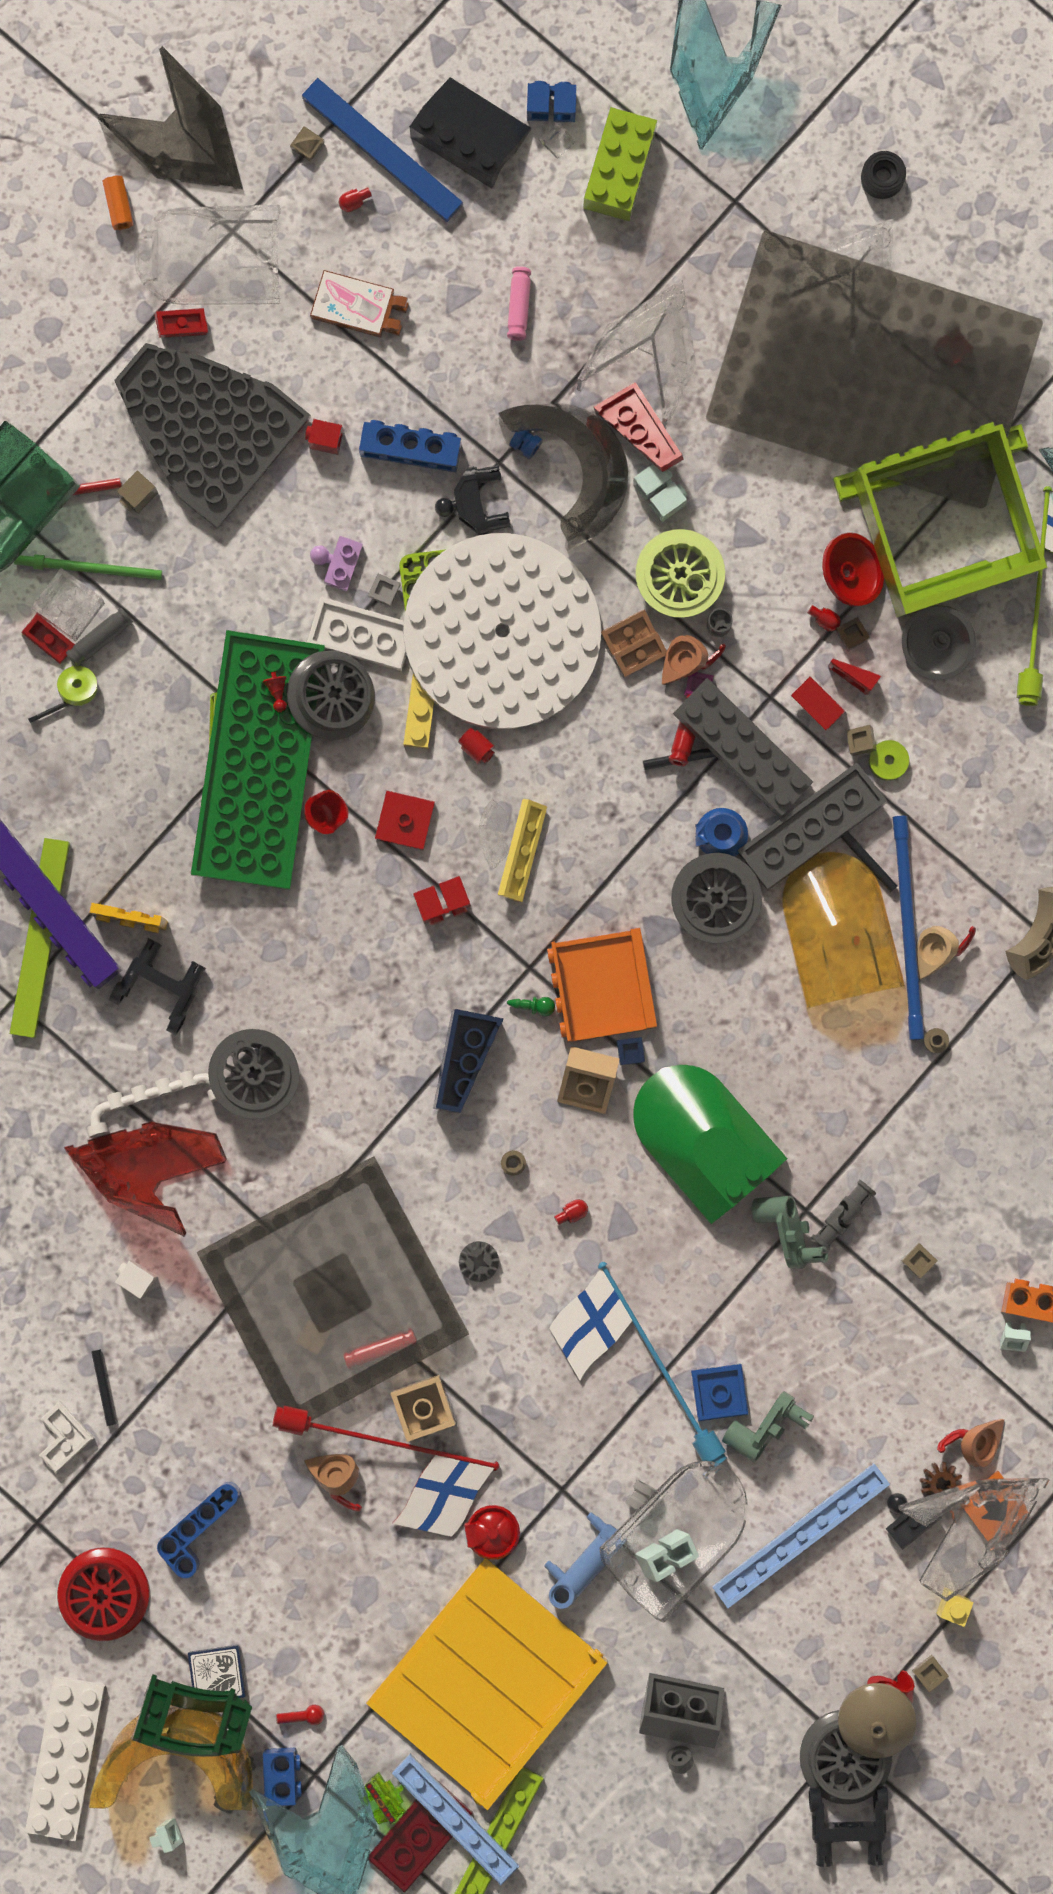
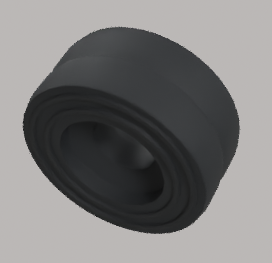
M879 151L872 154L865 161L861 172V183L864 190L870 196L877 199H888L895 196L901 190L906 178V167L903 160L897 154L890 151ZM885 169L890 173V178L882 181L877 177V172Z

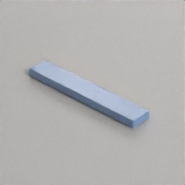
M411 1753L395 1768L392 1774L500 1885L519 1868V1864Z

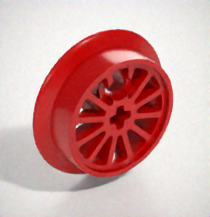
M114 1548L90 1549L75 1557L63 1571L57 1590L58 1606L65 1622L77 1634L95 1641L115 1640L130 1633L144 1617L149 1603L148 1580L138 1562L127 1553ZM91 1567L94 1568L92 1580L85 1572L86 1569ZM105 1569L111 1576L109 1582L103 1583L98 1579L99 1570ZM117 1570L122 1574V1577L114 1583ZM79 1575H81L91 1589L76 1584V1579ZM126 1579L130 1589L115 1591L114 1588ZM73 1589L86 1593L88 1596L74 1599ZM101 1589L104 1590L103 1593L105 1595H108L103 1602L100 1601L101 1598L99 1596H96ZM131 1594V1603L128 1604L115 1599V1596ZM90 1602L80 1612L77 1611L74 1603ZM112 1604L126 1608L128 1612L125 1616L121 1617ZM94 1607L92 1616L90 1618V1621L88 1622L82 1617V1615L88 1609ZM106 1608L115 1617L117 1623L108 1624ZM99 1609L101 1610L103 1625H96L94 1623Z

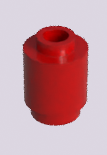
M468 729L458 741L461 749L477 764L481 762L486 764L495 754L492 751L495 746L478 730Z

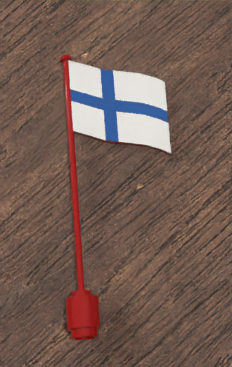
M283 1406V1408L276 1407L272 1427H276L278 1431L302 1436L303 1432H308L309 1427L434 1455L419 1476L406 1506L392 1524L450 1537L457 1532L464 1522L478 1490L491 1472L497 1471L500 1467L497 1461L495 1463L313 1423L311 1422V1417L307 1416V1410Z

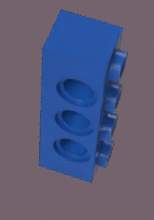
M371 420L363 424L359 453L360 457L457 473L462 442L461 438L450 432H443V435L435 434L427 428H419L417 431L411 430L403 424L388 426L382 421ZM389 436L393 439V442L390 445H383L380 443L381 439ZM410 440L418 444L414 449H407L404 445ZM435 444L442 448L436 454L428 450L430 446Z

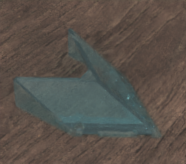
M679 0L670 72L678 83L680 89L678 93L690 125L696 131L699 149L703 150L753 79L782 5L756 0L752 38L737 58L727 57L706 0Z
M342 1745L337 1747L319 1811L305 1818L300 1817L254 1789L249 1791L285 1876L299 1881L303 1886L317 1894H355L356 1890H359L370 1854L369 1845L372 1836L376 1834L377 1824L358 1765Z

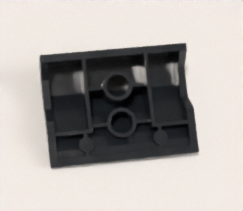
M451 77L427 101L409 126L410 137L491 189L495 185L499 172L509 157L517 152L531 131V127Z

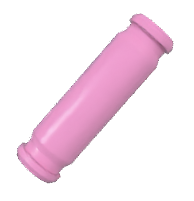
M515 267L512 269L513 277L511 279L508 315L509 332H507V337L510 340L522 341L526 338L525 331L528 322L531 270L527 267Z

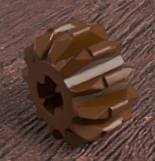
M942 1461L939 1469L937 1464L933 1462L931 1463L933 1472L926 1468L923 1470L928 1475V1478H920L919 1482L927 1484V1486L921 1488V1492L923 1494L929 1493L927 1496L929 1502L936 1498V1504L941 1506L944 1498L945 1502L950 1505L952 1504L951 1495L957 1499L960 1497L955 1492V1489H963L964 1486L962 1484L956 1483V1481L962 1479V1475H953L956 1471V1467L953 1465L947 1469V1463ZM939 1478L947 1481V1484H944L946 1486L944 1489L936 1487V1483H939L937 1481Z

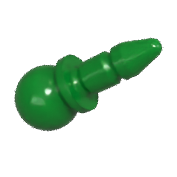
M533 997V1001L526 999L507 1001V1004L511 1007L526 1010L532 1009V1014L538 1013L544 1017L552 1015L555 1011V1003L549 997H541L540 999Z

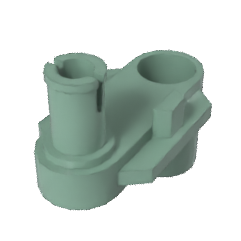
M792 1196L763 1197L753 1200L751 1211L756 1223L777 1222L780 1242L788 1268L802 1269L805 1268L807 1263H826L828 1261V1253H823L827 1251L825 1246L806 1248L803 1233H809L808 1221H800L796 1202Z
M783 1391L756 1433L735 1420L726 1431L722 1442L755 1463L772 1437L777 1440L781 1438L785 1429L780 1424L785 1418L788 1417L806 1430L810 1424L802 1420L801 1417L812 1422L814 1415L797 1406L795 1398Z

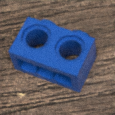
M296 1747L264 1750L265 1807L296 1805L298 1797H302V1782L297 1781V1771H301V1756L296 1755ZM278 1758H285L289 1762V1767L287 1769L278 1768L276 1760ZM280 1784L287 1785L290 1793L285 1796L280 1795L277 1792V1786Z

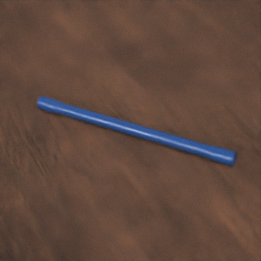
M903 815L893 817V830L896 841L909 1011V1040L924 1039V1026L921 1015L908 846V816Z

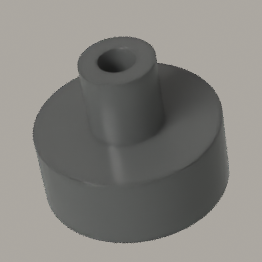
M677 1746L667 1753L666 1759L671 1771L685 1774L693 1766L694 1761L689 1748Z

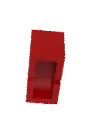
M460 876L439 883L447 905L445 909L442 908L434 886L413 893L424 924L429 922L430 926L444 921L443 917L445 915L453 914L456 917L468 912L467 908L471 907Z

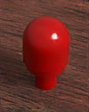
M367 187L359 192L356 188L343 193L338 201L341 210L352 212L361 208L364 205L363 200L372 197L369 188Z
M811 605L807 614L816 618L815 623L827 631H835L841 624L839 615L828 608L823 607L820 610Z
M581 1199L573 1200L567 1203L562 1208L563 1212L554 1216V1219L558 1225L566 1221L575 1223L587 1215L588 1205Z

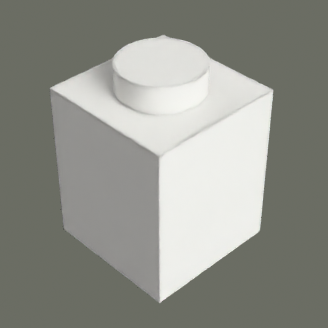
M133 1260L128 1261L127 1264L123 1262L115 1274L118 1276L115 1283L140 1299L145 1297L157 1279L156 1275Z

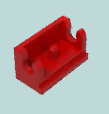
M811 676L791 695L825 730L829 729L846 712Z

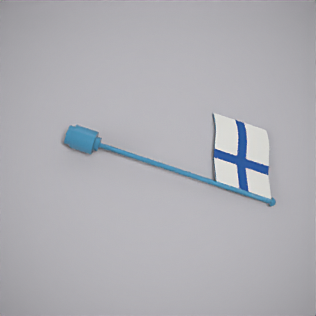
M599 1263L598 1269L600 1271L586 1289L558 1314L549 1328L578 1379L581 1380L590 1365L619 1339L629 1324L633 1322L697 1431L692 1445L702 1462L707 1464L709 1469L727 1459L724 1454L726 1451L714 1430L708 1432L707 1428L701 1430L606 1267L607 1263Z

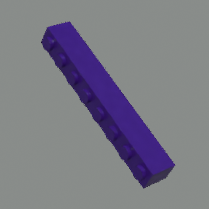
M0 819V870L6 876L3 881L12 891L16 889L21 895L19 901L27 910L31 908L36 913L35 921L43 930L46 927L52 933V936L49 938L58 949L63 947L68 953L65 958L72 967L76 968L78 966L84 973L81 975L83 981L89 987L94 986L100 989L119 974L122 969Z

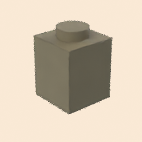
M137 470L117 493L121 498L119 502L129 512L133 509L139 514L158 494V491Z

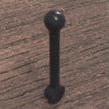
M63 702L28 718V720L32 723L70 704Z

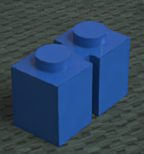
M545 81L528 83L527 121H549V96H554L553 122H575L577 85L565 81L559 82L555 86H550Z

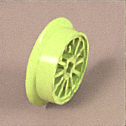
M685 529L670 530L651 539L641 551L636 564V582L642 597L658 612L671 617H690L705 611L718 599L725 582V565L717 547L702 534ZM677 549L687 550L683 562H679ZM672 550L675 564H672L663 553ZM690 552L700 556L692 564H686ZM658 557L661 558L669 569L655 565V560ZM701 561H704L707 569L691 571ZM651 570L668 576L652 578L650 573ZM683 571L685 573L684 578L676 579V573ZM707 574H708V575H709V581H706V579H705V577H704L703 575H707ZM698 580L702 588L699 591H693L689 588L688 584L691 581ZM669 582L659 591L653 586L656 583ZM670 587H674L669 600L661 596ZM677 589H680L682 603L673 602ZM685 593L688 596L695 599L692 601H686Z

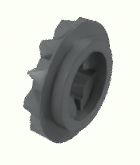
M476 1241L468 1244L459 1256L461 1272L472 1281L482 1282L490 1279L496 1273L499 1266V1257L496 1250L486 1242ZM484 1251L483 1261L489 1267L479 1266L474 1272L475 1263L468 1257L469 1255L478 1257Z

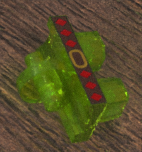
M380 1772L374 1774L359 1792V1796L364 1803L367 1804L372 1800H375L378 1808L372 1813L378 1824L389 1822L391 1825L404 1812L401 1803L404 1801L399 1795L404 1790L403 1785L399 1784L394 1787L390 1779L385 1782Z

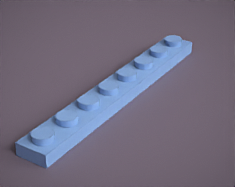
M873 1463L714 1584L712 1588L726 1607L730 1608L887 1488L890 1483Z

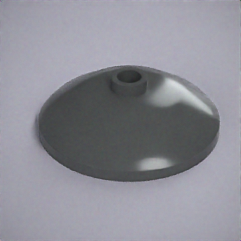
M933 605L921 609L909 619L902 634V650L907 662L917 673L930 679L942 680L958 675L970 664L976 649V636L971 623L961 612L949 606ZM940 635L945 636L946 643L939 641Z

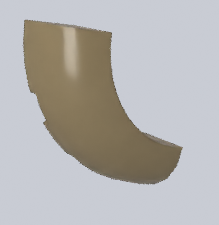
M1053 886L1038 889V909L1030 930L1017 945L1005 951L1011 968L1018 976L1026 980L1035 977L1051 965L1049 961L1053 958Z

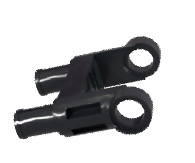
M148 938L139 957L133 958L122 981H119L114 987L109 1001L119 1005L125 996L128 997L138 976H141L180 997L168 1018L170 1022L166 1031L173 1035H177L186 1019L185 1014L197 993V988L195 987L206 968L192 961L183 980L178 982L153 969L151 964L162 945Z
M877 1786L875 1788V1795H873V1821L824 1822V1803H822L820 1788H809V1808L812 1813V1839L816 1843V1865L824 1867L825 1856L826 1867L832 1866V1843L845 1841H867V1864L876 1866V1855L878 1866L883 1865V1842L887 1838V1786Z

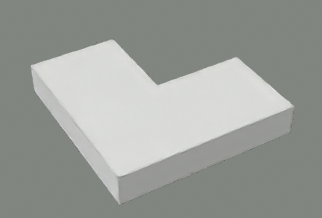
M61 1401L41 1418L45 1425L56 1435L57 1439L39 1456L55 1474L94 1439L92 1434Z

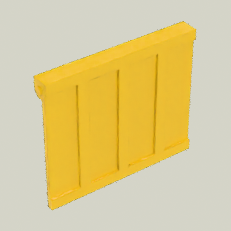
M484 1558L366 1704L468 1790L474 1798L473 1800L479 1806H483L488 1810L606 1666L607 1659L603 1657L604 1654L598 1649H593L495 1566L494 1563Z

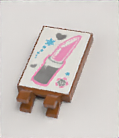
M323 270L310 318L380 338L383 331L400 336L402 329L401 321L389 319L392 309L406 313L409 303L407 302V297L393 296V288Z

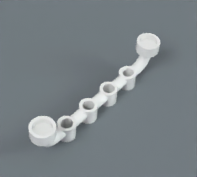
M190 1070L180 1073V1080L170 1082V1078L159 1079L155 1081L156 1087L146 1090L145 1085H139L131 1088L132 1094L122 1097L121 1092L107 1095L108 1101L96 1106L92 1111L90 1117L91 1126L87 1127L89 1138H96L109 1133L106 1122H100L103 1113L120 1110L125 1106L143 1103L149 1099L166 1096L182 1089H190L202 1083L210 1085L208 1074L194 1075V1071ZM212 1090L207 1091L210 1102L218 1101Z

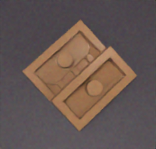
M644 609L601 631V636L624 677L666 656L667 650Z

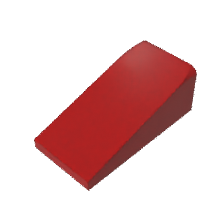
M36 614L21 632L59 664L68 656L66 654L67 650H71L75 645L39 614Z
M832 659L828 665L830 670L865 695L870 693L881 678L876 673L836 659Z

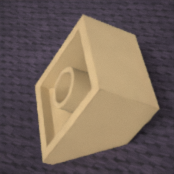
M571 1046L557 1102L606 1114L619 1058Z

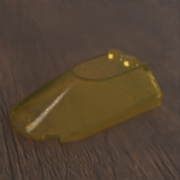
M824 852L817 854L789 875L782 893V909L806 1009L865 994L905 987L879 883L873 872L863 862L848 854Z

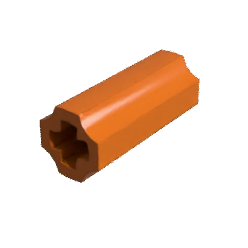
M119 175L106 177L102 182L112 227L114 230L129 229L134 224L124 179Z

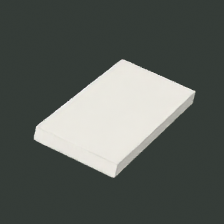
M320 597L307 643L325 645L324 650L342 652L354 659L402 672L407 656L404 645L403 620Z

